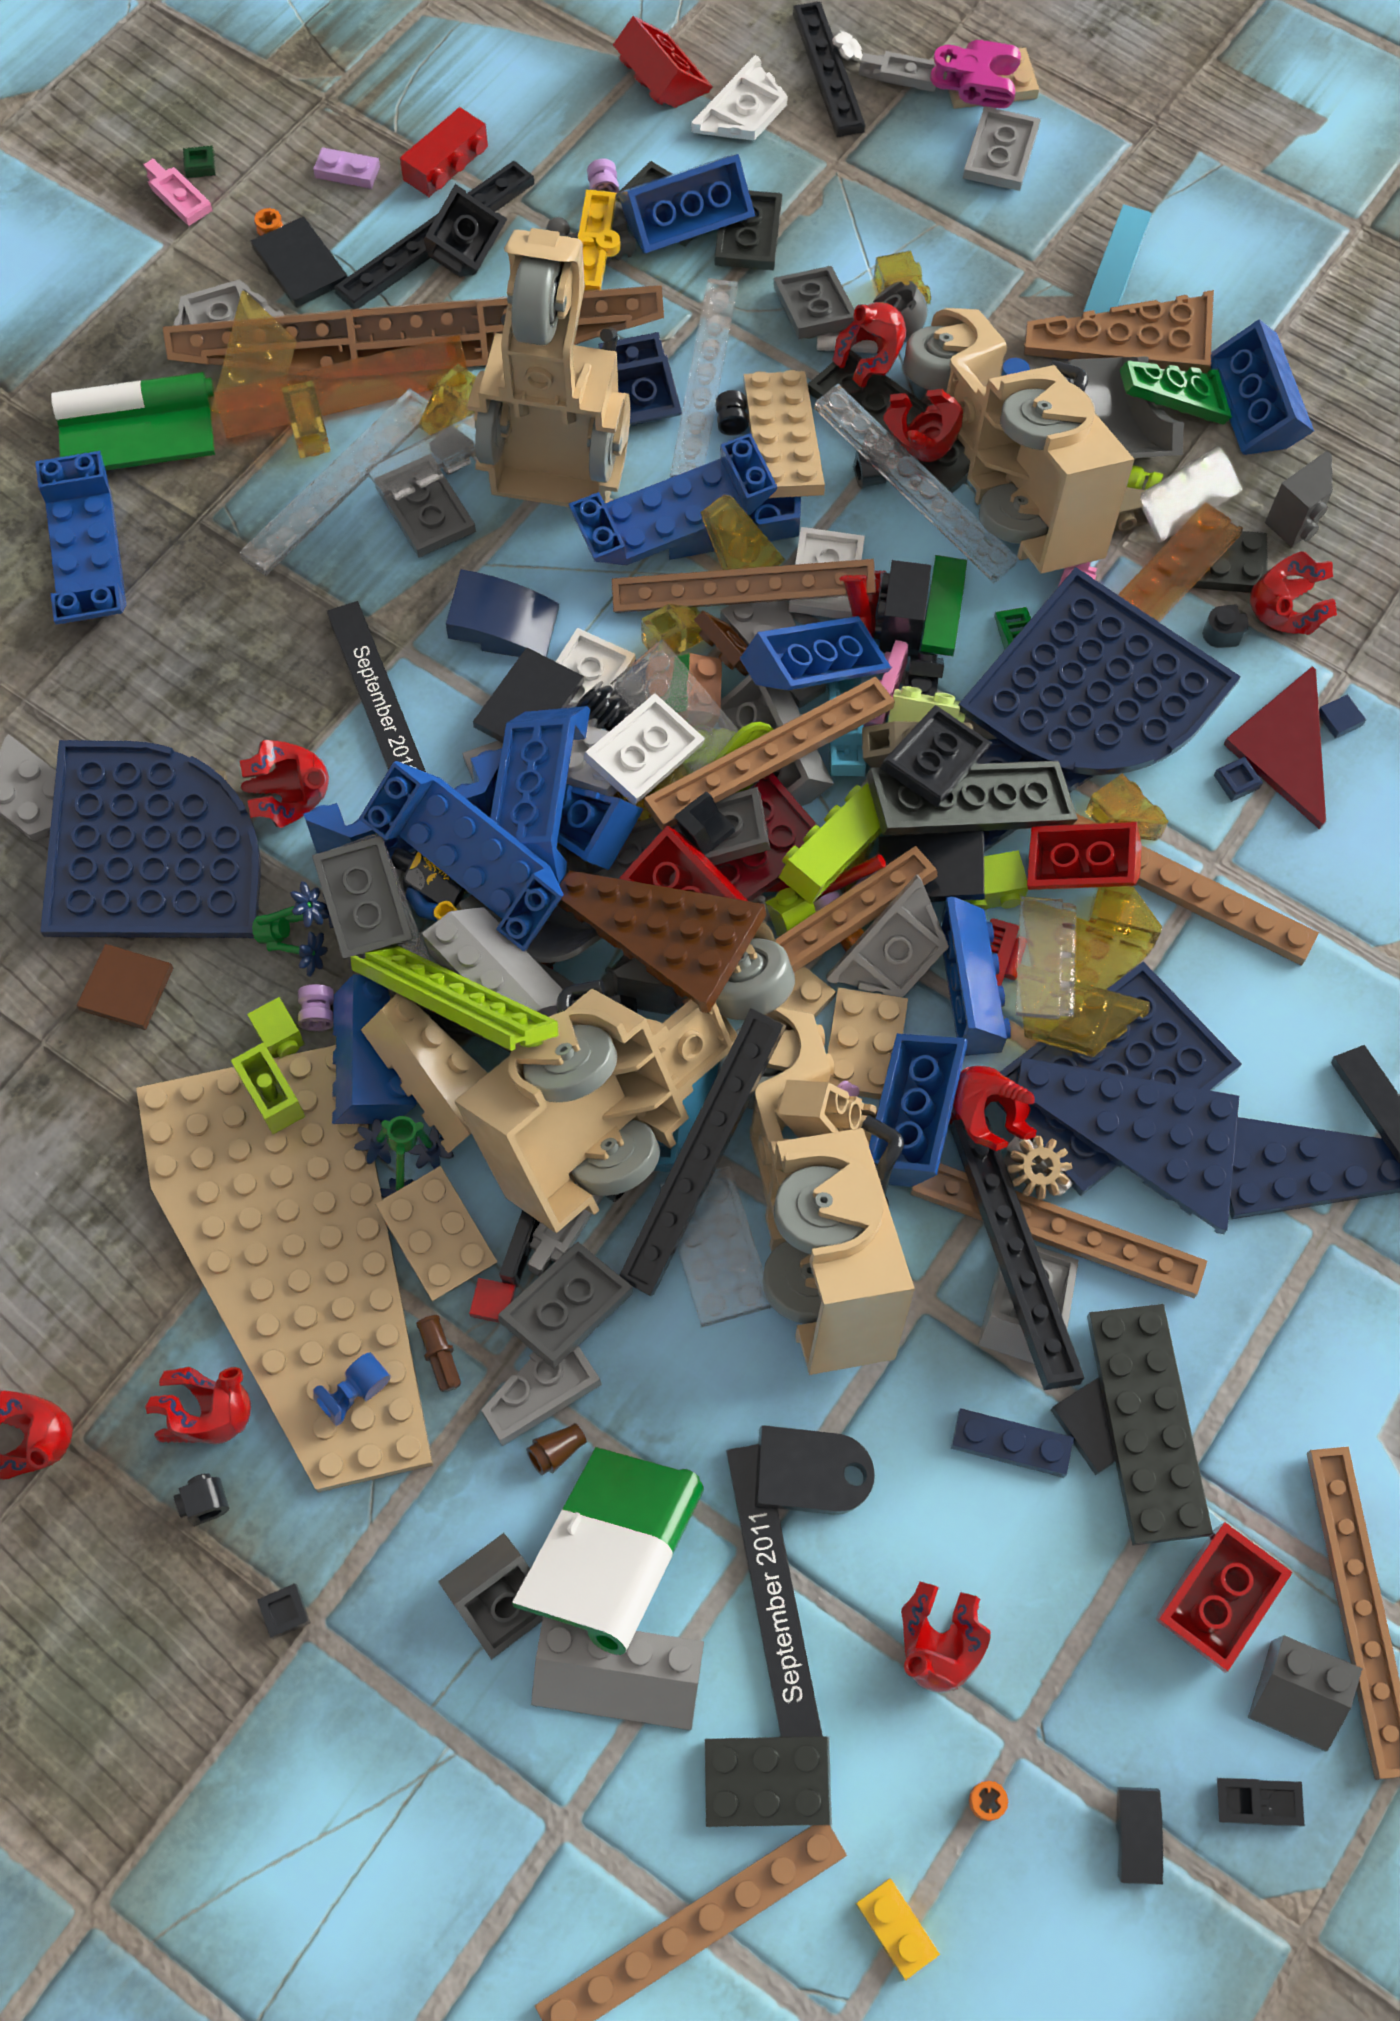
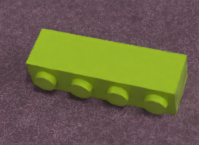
M868 782L862 788L858 784L854 786L844 799L846 803L842 807L835 805L824 818L826 823L821 828L815 825L804 837L803 841L805 844L800 848L796 845L793 846L782 859L785 866L779 878L809 904H812L882 834Z

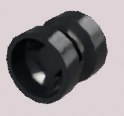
M728 390L719 394L715 402L716 411L719 414L717 416L719 431L729 436L742 434L749 426L748 415L745 412L747 409L745 395L736 390Z

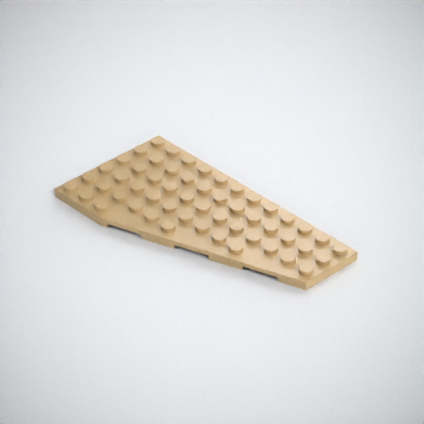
M336 1045L286 1055L282 1058H273L305 1114L304 1118L272 1135L234 1067L136 1088L151 1190L317 1492L433 1466L389 1230L375 1206L377 1202L383 1199L380 1192L381 1187L376 1161L372 1164H367L366 1156L368 1150L357 1151L354 1149L356 1143L365 1140L360 1136L357 1128L362 1126L369 1129V1124H332V1112L336 1109V1097H332L333 1083L336 1081V1065L333 1064V1051L336 1049ZM371 1352L390 1374L391 1378L387 1385L370 1400L365 1401L359 1396L355 1398L354 1404L348 1409L343 1423L335 1426L313 1399V1389L318 1385H322L330 1394H334L337 1392V1385L346 1380L345 1371L360 1356Z

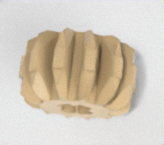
M1035 1136L1033 1147L1028 1141L1023 1140L1019 1143L1023 1153L1015 1150L1010 1153V1157L1019 1164L1009 1165L1007 1170L1008 1173H1019L1020 1177L1012 1181L1014 1187L1019 1186L1023 1182L1026 1184L1023 1189V1196H1030L1035 1188L1037 1199L1043 1200L1046 1196V1189L1053 1196L1060 1193L1056 1182L1061 1185L1069 1183V1178L1060 1173V1171L1072 1169V1164L1060 1162V1159L1066 1156L1068 1152L1066 1149H1061L1055 1153L1053 1151L1057 1142L1055 1139H1050L1044 1148L1042 1137ZM1033 1159L1037 1163L1042 1161L1046 1163L1047 1168L1043 1170V1172L1047 1173L1046 1176L1042 1173L1036 1175L1033 1173L1031 1168L1036 1165L1032 1162Z

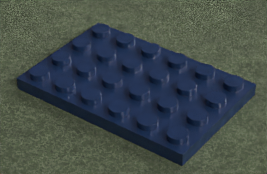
M1143 961L1000 1071V1073L1017 1084L1019 1065L1023 1057L1212 1091L1241 1067L1242 1063ZM997 1101V1105L1006 1113L1004 1107ZM1030 1106L1031 1111L1025 1121L1030 1127L1037 1130L1036 1136L1042 1137L1044 1148L1050 1139H1055L1057 1141L1053 1149L1055 1153L1061 1149L1067 1150V1155L1061 1158L1060 1162L1071 1163L1072 1169L1062 1172L1073 1183L1071 1186L1080 1196L1118 1167L1110 1161L1106 1154L1095 1151L1073 1136V1131L1055 1119L1051 1121L1037 1107Z

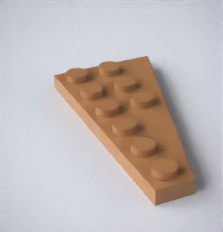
M1214 290L1205 291L1202 296L1188 298V295L1176 296L1174 301L1162 303L1152 300L1110 307L1109 312L1095 314L1094 310L1083 312V315L1080 317L1067 319L1065 316H1057L1028 321L1025 332L1024 355L1062 359L1148 356V363L1157 364L1160 369L1173 365L1178 366L1180 371H1188L1190 367L1200 368L1202 373H1207L1211 366Z

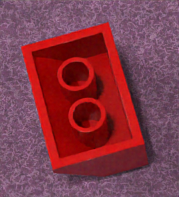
M635 16L631 17L613 43L614 48L620 54L619 60L625 66L635 71L634 78L641 85L650 89L649 96L659 105L666 103L676 108L709 93L713 88L668 33Z
M1137 822L1031 827L1028 890L1135 886L1141 873L1142 850Z

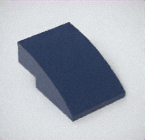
M659 332L618 340L615 350L617 352L618 392L629 394L630 426L682 415L668 356L664 354ZM604 343L598 344V349H601Z
M460 569L446 620L448 639L481 644V651L520 657L526 647L547 657L559 610V603L514 582Z

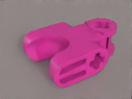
M974 40L966 48H960L961 46L943 45L936 49L934 53V63L936 66L932 69L930 75L934 86L940 89L959 91L961 100L969 104L1005 109L1013 103L1015 99L1013 82L1008 78L997 75L1009 76L1018 69L1021 62V54L1016 46ZM950 55L949 62H946L947 56ZM944 72H947L946 79H943Z

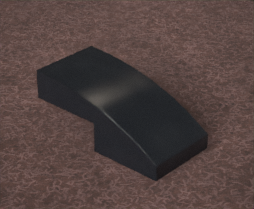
M1217 1778L1219 1822L1305 1826L1302 1782Z
M1117 1787L1118 1878L1121 1883L1163 1884V1823L1159 1788Z

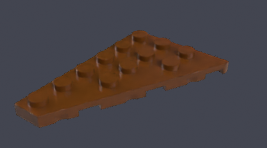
M569 871L559 885L564 894L557 904L566 912L573 913L575 918L581 923L587 922L596 929L598 936L613 947L621 949L623 954L629 959H637L646 966L648 973L664 985L671 986L675 993L682 998L687 996L699 1006L701 1012L708 1014L766 917L765 905L761 903Z

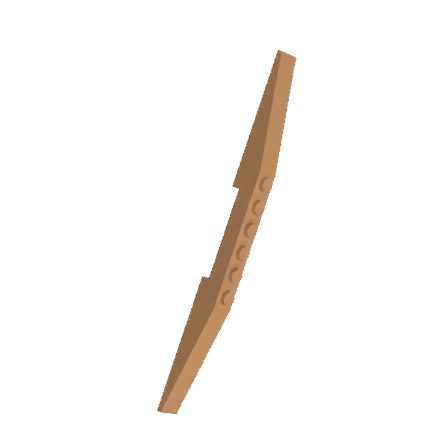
M662 285L584 291L574 345L597 337L599 338L600 332L608 327H613L616 331L664 318ZM508 296L164 326L162 328L168 360L248 368L259 371H273L331 379L487 365L495 333H503L504 325L501 322V317L507 312Z

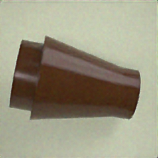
M574 1423L567 1428L533 1439V1444L526 1448L531 1463L539 1474L544 1475L547 1472L553 1474L573 1453L586 1444L587 1440L581 1428Z

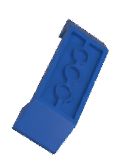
M751 433L720 444V459L607 503H604L600 493L597 492L569 503V508L594 562L627 566L746 519L777 490V485Z
M95 451L35 461L38 488L45 501L56 590V593L51 594L55 625L123 613L127 604L115 513L101 452Z
M588 706L527 711L506 723L490 816L493 821L550 865L559 885L565 878L567 861L557 850V841L573 740L586 739L590 715Z
M502 748L486 750L478 756L470 758L475 783L461 784L454 788L488 817L491 816ZM337 803L329 806L321 805L303 814L316 853H322L380 836L360 819L346 826ZM400 836L389 840L383 839L389 860H391L397 847L411 853L416 851L415 848Z
M393 762L359 817L363 823L385 840L400 836L497 914L502 921L496 930L523 952L528 949L564 895L550 865L441 778L401 762Z

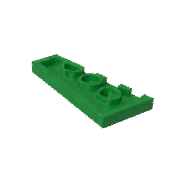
M1127 361L1119 369L1125 392L1132 397L1151 401L1157 405H1163L1178 410L1181 413H1188L1206 421L1222 425L1232 417L1218 370L1210 369L1207 373H1202L1200 368L1190 367L1188 371H1180L1178 366L1173 365L1160 369L1154 363Z

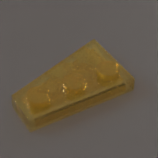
M724 494L700 512L722 570L779 566L785 561L784 557L733 497Z

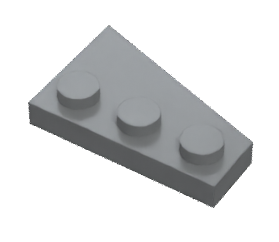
M579 1346L554 1369L535 1352H532L530 1354L531 1359L516 1375H512L481 1409L502 1446L602 1385L600 1378Z

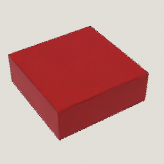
M478 1278L469 1313L470 1317L500 1323L498 1314L513 1301L516 1290L515 1285Z

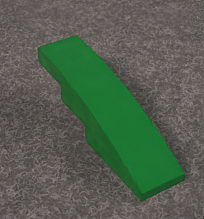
M935 555L921 652L952 657L954 655L966 576V559Z

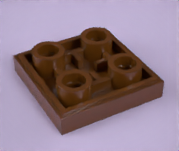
M105 944L76 1006L80 1011L146 1030L174 968L169 962Z

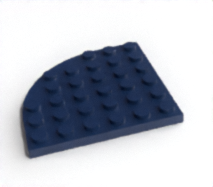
M1075 567L958 706H960L959 712L964 713L971 721L1010 748L1033 761H1059L1062 771L1076 774L1114 775L1148 767L1164 760L1181 749L1201 730L1237 685L1241 676Z
M59 740L40 929L43 937L254 938L252 926L259 911L260 849L258 838L246 807L228 782L199 759L175 752L172 748L164 745L138 741Z

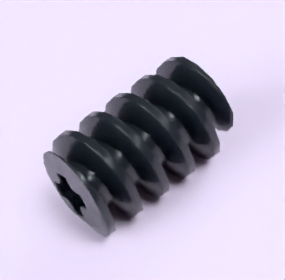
M601 681L579 700L576 707L588 706L590 709L589 720L594 718L597 720L594 727L599 729L605 728L606 731L610 732L631 713V708L628 705L619 707L622 703V698L619 695L610 697L613 688L610 685L601 687L603 681Z

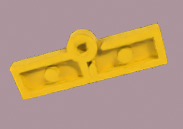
M586 189L577 238L583 244L584 291L601 290L606 258L613 257L620 251V236L612 230L616 207V192Z

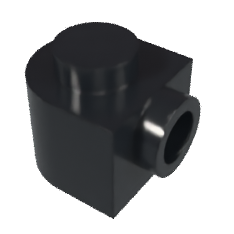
M870 444L856 449L853 470L859 487L886 483L887 476L892 474L890 458L884 456L882 446Z
M1237 604L1215 607L1209 613L1203 628L1204 640L1216 648L1239 646L1244 633L1248 630L1246 613H1239Z
M209 1473L200 1474L187 1481L188 1485L180 1487V1493L174 1495V1501L180 1517L187 1516L194 1527L216 1519L229 1511V1505L220 1478L211 1477Z

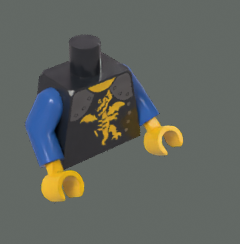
M397 847L390 860V865L397 870L405 872L402 881L403 889L406 892V899L420 918L437 922L450 911H456V906L461 902L466 890L417 850L414 854Z

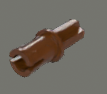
M439 1315L422 1318L416 1325L427 1352L424 1358L426 1361H430L439 1390L441 1392L452 1391L461 1385V1380L451 1354L454 1351L453 1346L447 1343Z

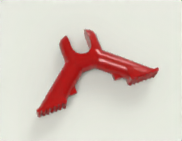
M885 570L875 571L876 594L870 595L867 594L866 575L841 576L839 580L844 583L852 617L859 616L874 638L876 608L883 572H887Z

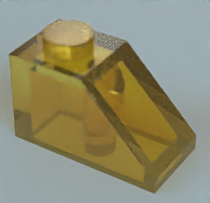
M313 380L282 387L300 459L331 452Z
M1130 886L1097 887L1093 895L1086 931L1154 948L1161 934L1162 926L1136 889Z

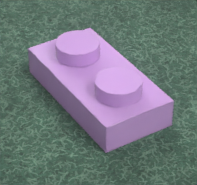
M322 148L313 170L317 179L372 189L380 169L379 158Z

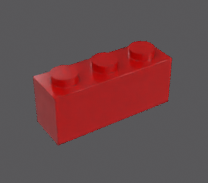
M461 107L457 108L400 157L403 180L426 196H432L438 189L443 188L458 172L464 170L467 164L478 155H481L488 147L486 123Z

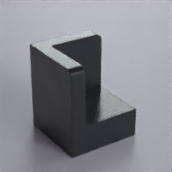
M704 792L674 816L683 836L704 855L735 832L734 825L718 810L713 797L708 792Z

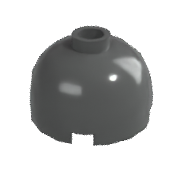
M902 281L896 282L882 291L873 300V302L888 303L901 312L906 326L904 343L908 341L914 332L923 328L928 314L927 302L913 281H909L910 285H904Z

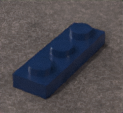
M960 1408L951 1449L1064 1478L1068 1471L1074 1437Z

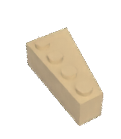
M397 993L361 1031L387 1068L395 1069L401 1078V1088L408 1097L413 1095L424 1110L421 1116L429 1127H436L444 1139L441 1144L449 1153L471 1134L455 1100L488 1073L414 1001Z
M786 1080L784 1091L780 1094L777 1102L779 1117L798 1138L859 1129L868 1115L876 1119L878 1111L876 1106L862 1103V1099L859 1097L849 1096L847 1091L829 1082ZM864 1130L869 1145L872 1134Z

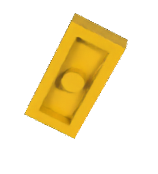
M891 1878L855 1903L904 1980L909 1979L940 1955Z

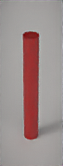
M879 854L844 871L816 900L885 868V859Z

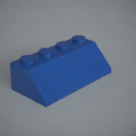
M739 154L729 155L618 192L627 225L643 253H648L755 216Z
M1258 319L1211 352V369L1219 371L1232 416L1230 422L1241 453L1249 455L1287 449L1314 432L1278 334L1264 322Z
M859 616L757 632L740 657L741 662L756 685L782 690H794L889 672L892 668Z
M947 897L940 926L949 945L943 953L956 1037L966 1038L968 1041L964 1056L1001 1053L1006 1040L1011 1038V1027L1009 1019L1003 1018L1001 1008L1005 1006V993L1003 986L997 985L996 975L999 974V958L997 953L992 954L990 945L994 941L992 922H986L984 909L956 897Z
M896 1034L876 1115L877 1120L898 1131L904 1141V1148L892 1169L888 1185L913 1187L937 1176L968 1043L966 1038ZM872 1134L869 1148L874 1162L878 1164L888 1143Z

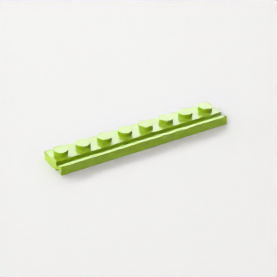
M398 945L366 952L363 959L356 955L351 956L353 971L510 1051L516 1049L515 1043H520L523 1047H537L542 1045L544 1040L558 1036V1021Z

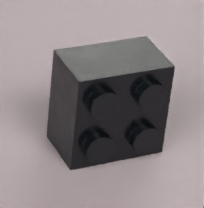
M892 560L890 573L883 572L874 639H880L879 648L882 653H886V651L892 652L895 640L907 642L908 657L910 655H918L925 621L931 565Z

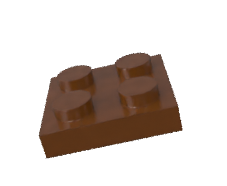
M702 610L694 619L702 629L699 632L701 638L711 647L716 645L722 652L719 655L720 660L731 670L736 668L742 675L747 676L749 673L741 662L740 657L748 645L730 624Z

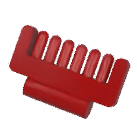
M992 918L990 922L993 925L994 937L998 938H994L993 943L990 944H994L991 945L992 952L998 954L999 974L996 975L997 985L1001 986L1004 978L1016 980L1027 941L1017 938L1018 925Z

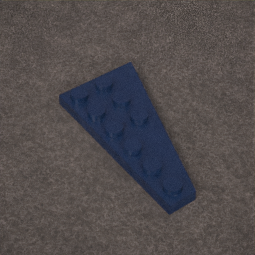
M1241 1117L1237 1119L1229 1208L1231 1219L1400 1193V1164L1382 1138Z

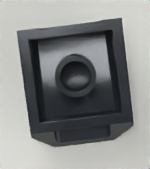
M455 184L423 239L428 257L459 277L476 275L506 223L507 218L498 212H494L467 194L466 190Z

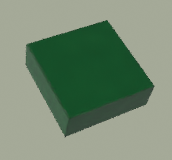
M213 145L183 148L186 178L216 176Z

